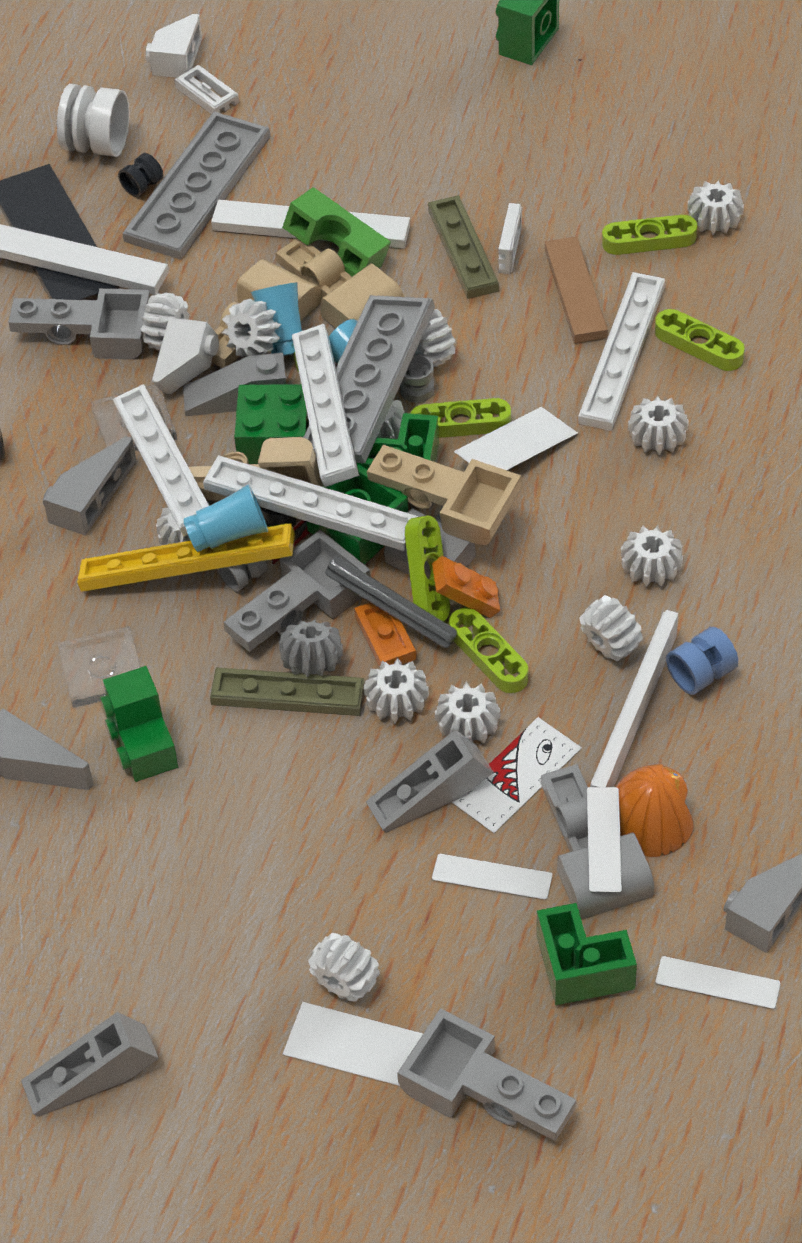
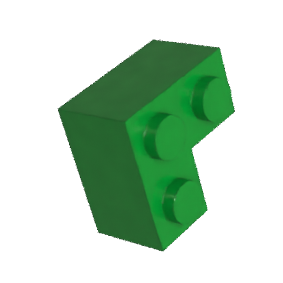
M403 413L398 439L376 438L366 462L358 464L368 470L383 445L436 462L439 447L438 416Z
M147 665L103 679L106 695L100 697V702L106 717L104 721L111 741L118 739L121 746L116 748V752L122 769H130L134 781L138 782L179 768L175 745L163 719L159 694Z
M577 903L537 910L536 936L555 1005L635 990L637 963L627 929L586 937Z

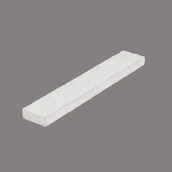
M229 200L217 201L211 221L212 230L296 238L282 228L289 206ZM350 212L390 240V247L405 249L410 229V217Z
M0 224V258L128 289L149 290L150 294L153 295L157 294L169 273L168 264Z
M632 273L578 415V424L609 431L613 430L664 291L665 278Z
M321 324L292 334L322 483L326 487L359 476L328 331L325 325Z
M143 384L114 398L113 401L182 535L185 536L188 533L183 519L196 514V511L209 505Z
M219 455L203 481L204 490L227 497L249 484L260 507L401 551L406 550V523L409 519L418 517Z
M666 610L661 616L590 787H614L666 663V655L671 651L677 637L678 613Z

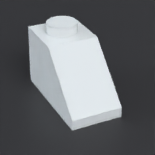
M192 14L156 31L152 43H148L146 47V61L151 64L152 75L177 78L192 69L202 41L199 14Z
M169 317L152 382L164 394H172L208 369L211 365L212 357L218 351V334L207 322Z

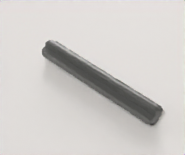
M334 557L328 564L325 574L329 578L441 647L448 648L455 640L457 635L455 628L343 559Z

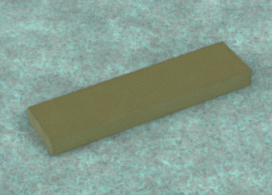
M457 195L428 202V212L466 298L470 299L499 292V282L460 196Z
M216 667L210 702L211 705L360 716L365 681L364 678L319 676L316 674H311L307 677L306 674L302 673L292 674L288 672Z

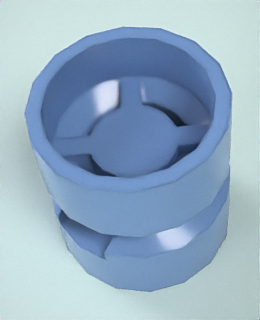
M716 627L707 628L694 636L691 643L685 642L666 655L667 667L672 678L683 691L690 695H695L713 682V678L720 679L736 669L739 661L737 652L730 639Z

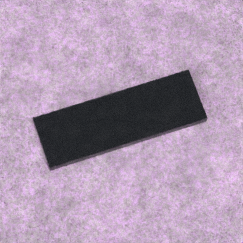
M50 164L0 180V209L10 227L97 247ZM31 265L49 299L97 300L99 288L120 289V286Z

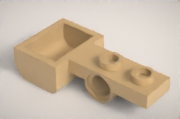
M297 238L276 252L277 263L287 271L321 288V317L335 328L350 319L358 321L370 295L404 297L399 285L374 264H369L352 277L345 271L344 264L335 251L325 249L323 252H320L313 245L307 246Z
M262 259L239 278L237 282L238 303L247 299L254 300L251 294L253 291L297 282L301 321L321 303V288ZM236 302L226 307L220 320V326L215 330L218 334L219 347L211 362L222 368L232 364L240 357L236 356V347H226L230 340L229 336L221 334L224 329L228 328L222 319L226 315H230L229 308L234 304H238Z
M303 437L266 439L261 448L258 464H249L324 487L312 443ZM231 452L223 456L249 464L247 457L241 452ZM212 466L189 467L206 501L222 500L227 497L204 490L203 481Z
M386 445L382 446L367 470L368 480L402 491L408 497V502L418 508L428 509L433 503L442 505L440 518L443 531L478 545L490 543L522 488L521 475L472 459L466 470L462 472Z

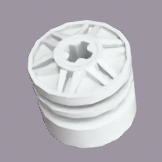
M69 83L61 95L57 114V137L61 149L67 151H74L76 149L77 152L86 153L91 146L94 154L118 157L124 148L129 126V102L126 92L101 87L96 93L91 86L84 85L81 87V85Z

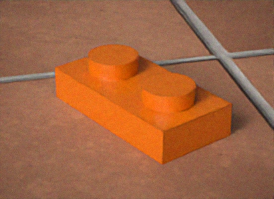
M444 556L439 557L432 563L437 593L470 609H474L489 618L501 611L496 582L491 578L483 576L465 567L463 564L454 562Z
M372 603L354 608L355 618L379 667L382 660L389 665L394 664L397 658L402 664L416 660V650L401 621Z

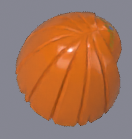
M654 764L635 769L617 783L615 787L619 789L620 836L634 833L644 856L660 857L662 853L668 855L670 851L675 852L682 847V843L685 844L693 832L694 824L690 811L685 804L688 794L687 785L680 773L663 766V764Z

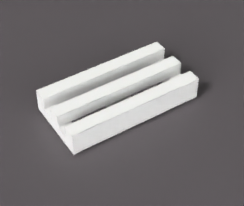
M200 65L195 66L175 79L176 88L210 114L213 112L220 113V109L227 111L230 109V103L234 106L239 103V96L235 91ZM194 76L200 79L202 83L195 79ZM211 88H212L214 91H216L218 94H220V95L222 96V98H221L220 96H218L217 94H215L213 91H211Z
M509 203L498 248L499 273L510 274L513 270L522 230L521 204Z

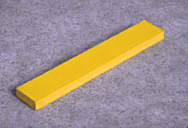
M283 524L267 527L268 532L239 538L212 549L209 546L199 552L195 550L191 541H184L81 560L77 583L80 591L83 592L289 557L293 554L295 533L292 524Z

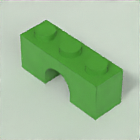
M314 187L290 203L282 226L283 229L307 246L316 240H328L335 243L340 248L338 255L344 264L345 271L352 277L369 264H374L378 268L382 267L391 244L390 240Z

